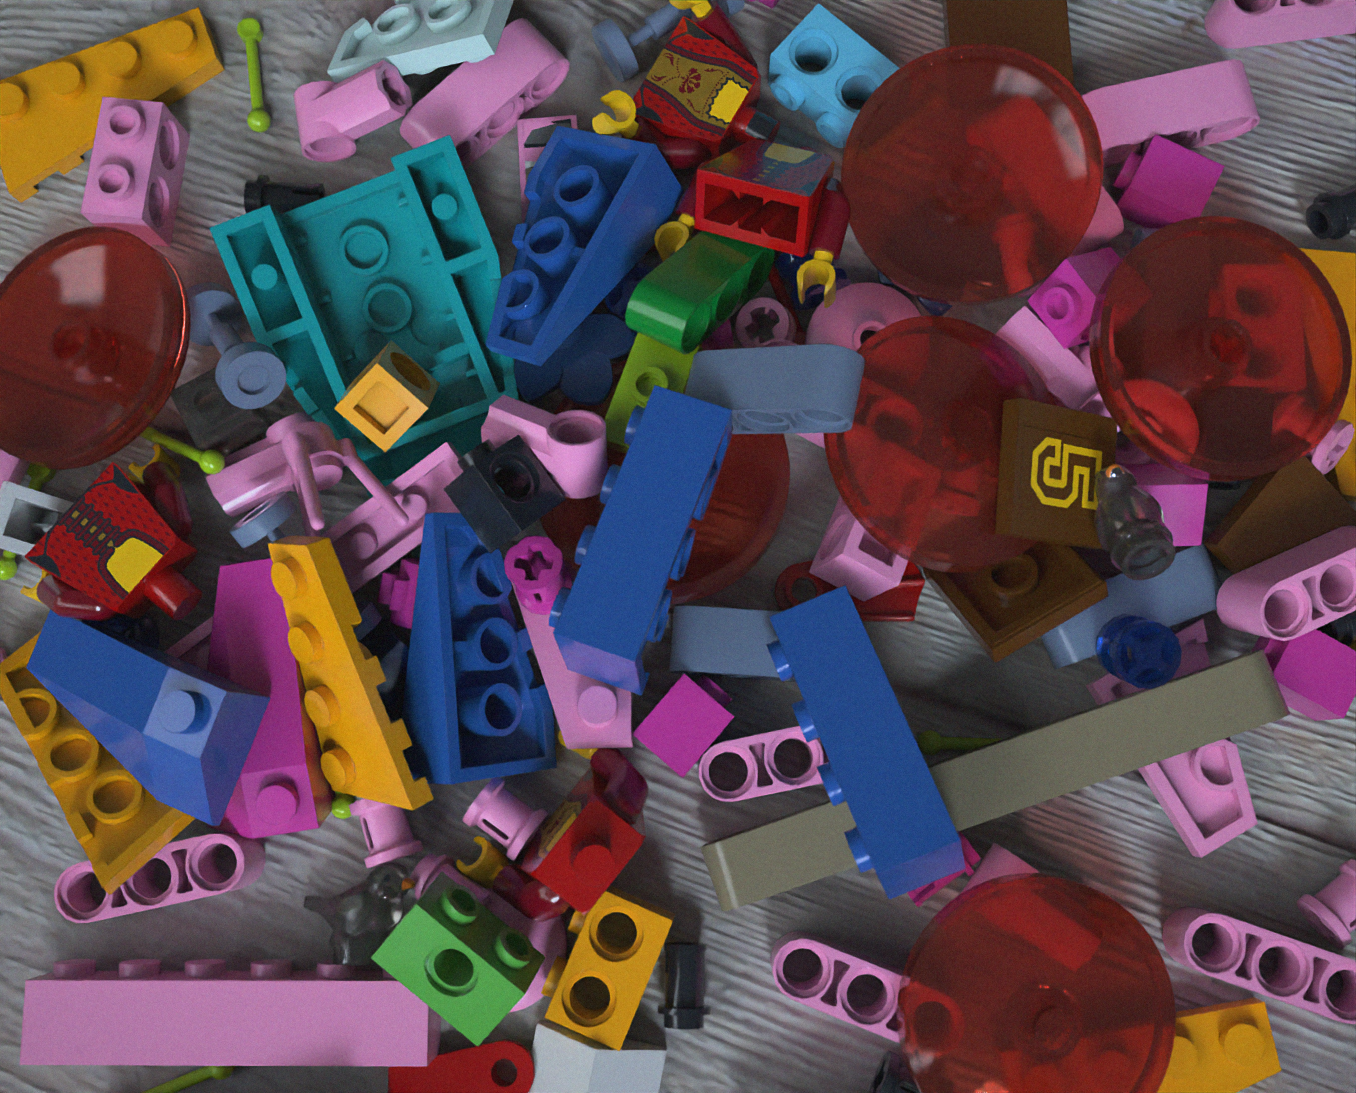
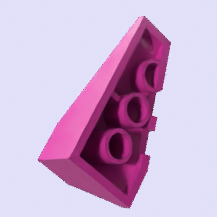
M271 557L220 566L207 671L271 697L221 824L212 826L207 823V828L251 839L320 828L332 811V800L336 796L335 791L332 790L331 784L327 781L321 769L320 759L323 753L315 723L310 719L305 708L304 697L306 689L299 662L289 647L288 632L290 628L282 597L277 593L272 583L271 567L273 563Z

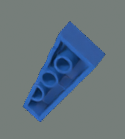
M654 385L646 407L637 405L629 418L624 438L625 444L630 445L622 466L611 465L602 485L600 502L606 505L597 527L588 524L580 537L575 553V563L581 565L571 589L563 586L559 590L550 612L549 626L555 628L553 635L568 670L642 696L650 673L644 671L641 657L647 640L653 643L656 640L660 642L662 640L670 617L667 613L672 599V590L666 589L669 578L679 581L684 576L696 533L695 529L689 528L692 518L702 521L705 516L732 437L731 409Z
M846 585L770 616L769 618L778 640L766 644L781 681L783 682L794 677L803 699L791 704L806 742L808 743L820 738L829 762L817 766V769L833 807L847 802L857 827L845 831L844 834L860 873L874 868L888 898L892 899L966 869L959 835Z

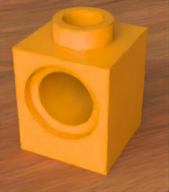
M391 340L350 383L334 409L386 452L429 408L440 383Z

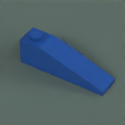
M563 126L556 127L528 175L524 194L530 201L525 221L522 224H516L512 243L517 248L512 272L502 278L485 343L492 352L542 366L655 244L654 236L656 231L668 222L684 193L656 144Z
M461 513L425 514L401 719L412 743V746L403 750V755L413 780L425 776L428 784H457L557 768L553 706L545 683L538 684L527 654V651L533 648L527 628H518L508 599L512 583L505 573V565L500 548L490 554Z
M50 609L26 668L157 801L212 826L220 825L271 697L88 620L60 617Z

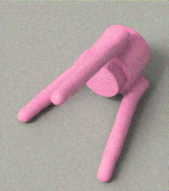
M314 421L302 423L286 433L282 440V449L292 471L290 475L298 494L305 536L321 537L320 529L324 527L325 520L318 491L328 489L337 484L342 477L344 466L350 468L397 524L404 526L409 522L408 515L400 507L396 499L360 459L351 439L336 440L329 425Z

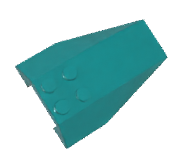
M450 135L391 157L390 159L395 169L392 172L283 214H280L271 205H267L209 228L256 342L270 347L281 360L286 370V383L292 389V394L306 413L312 416L315 422H323L329 425L336 440L351 439L360 459L384 487L388 486L445 442H451L463 457L482 443L481 426L487 418L489 406L502 395L519 400L514 374V359L492 352L485 345L502 281L500 259ZM392 340L435 378L440 385L429 408L384 452L334 408L350 383ZM362 484V486H363V487L365 488V490L367 491L366 494L368 495V497H369V498H372L373 495H372V494L367 490V488ZM421 544L410 552L413 557L420 558Z

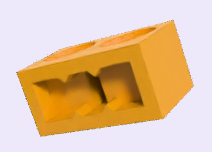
M612 886L607 888L592 909L585 915L575 910L568 931L579 936L568 960L557 955L544 983L541 994L552 998L544 1018L620 1051L675 914ZM613 912H621L628 915L636 925L637 937L635 941L625 947L610 945L601 933V921L604 916ZM591 976L602 980L609 989L610 1002L605 1007L597 1010L582 1006L575 995V984L579 979Z

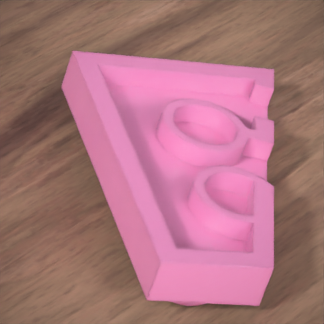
M575 557L564 558V564L570 572L574 583L581 565L575 563ZM511 581L512 586H513V589H514V592H515V595H516V586H515V584ZM536 593L537 599L542 600L539 593ZM516 595L567 749L633 747V693L568 670L553 635L555 628L549 626L550 614L539 615L531 613L522 606Z
M1203 618L1191 622L1085 685L1097 705L1211 666L1204 643L1209 640ZM1230 737L1138 769L1192 856L1202 858L1258 824L1237 744L1232 743Z

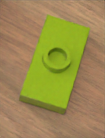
M637 333L604 420L606 423L607 448L627 454L630 445L625 444L624 438L629 418L637 405L646 407L654 385L685 395L693 357L697 352L703 351L702 343L689 354H682L647 336Z

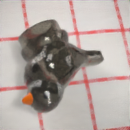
M1112 464L1097 472L1094 484L1098 504L1095 511L1094 527L1103 550L1109 552L1112 564L1117 569L1122 570L1129 579L1147 580L1160 575L1173 563L1176 550L1173 546L1172 533L1165 525L1164 514L1159 502L1138 486L1134 475L1123 465Z
M385 862L372 869L365 880L353 885L333 898L306 895L303 907L322 915L333 930L329 938V946L333 947V963L338 965L377 964L371 957L390 934L389 929L402 918L404 911L403 898L410 889L415 888L416 882L410 878L409 872L404 865L398 862Z

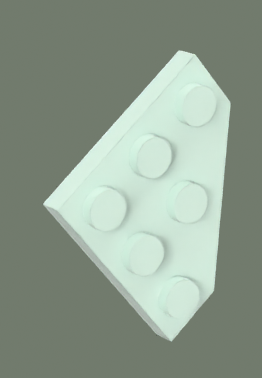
M394 0L396 5L383 12L374 24L370 25L365 18H361L343 33L327 72L335 83H339L382 60L397 67L400 76L412 73L423 75L434 71L438 67L464 61L469 63L482 61L490 55H495L514 0Z

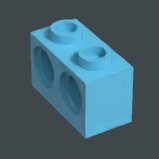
M819 3L770 54L768 85L774 97L791 111L798 109L816 123V128L820 135L836 148L844 146L852 154L859 149L866 148L905 106L912 77ZM812 62L819 64L824 69L818 72H809L802 69L800 65ZM860 99L865 101L870 108L864 110L852 109L845 104V101Z

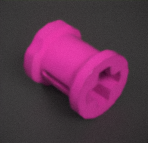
M538 535L525 537L508 550L504 561L505 573L508 579L515 584L516 595L522 606L531 613L539 615L550 614L559 590L563 586L571 589L573 585L572 576L564 564V556L561 550L553 544L551 539ZM538 551L542 552L544 559H540ZM536 593H539L542 600L537 599Z

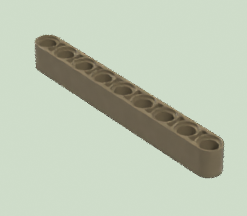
M1263 649L932 763L927 765L958 832L1288 716L1290 712ZM827 800L700 846L721 910L728 911L857 867L844 834L845 831L857 827L847 802L833 807L831 800Z

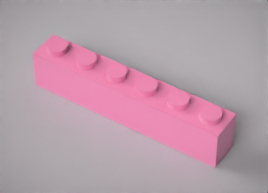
M70 959L54 962L53 972L25 980L20 1065L428 1066L440 1053L441 1016L386 970L357 971L358 961L324 960L317 962L316 971H292L291 960L269 959L251 962L250 971H226V960L202 959L185 962L184 971H161V960L136 959L119 962V971H96V960Z

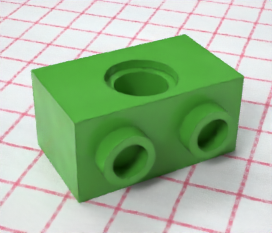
M443 871L440 872L398 922L371 957L372 960L477 1047L526 994L546 958L533 947L530 940L522 932L510 928L482 905L469 888L457 884Z

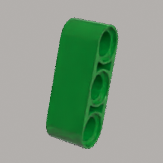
M701 231L638 283L627 305L625 318L628 328L682 354H689L763 287L773 267L776 250Z

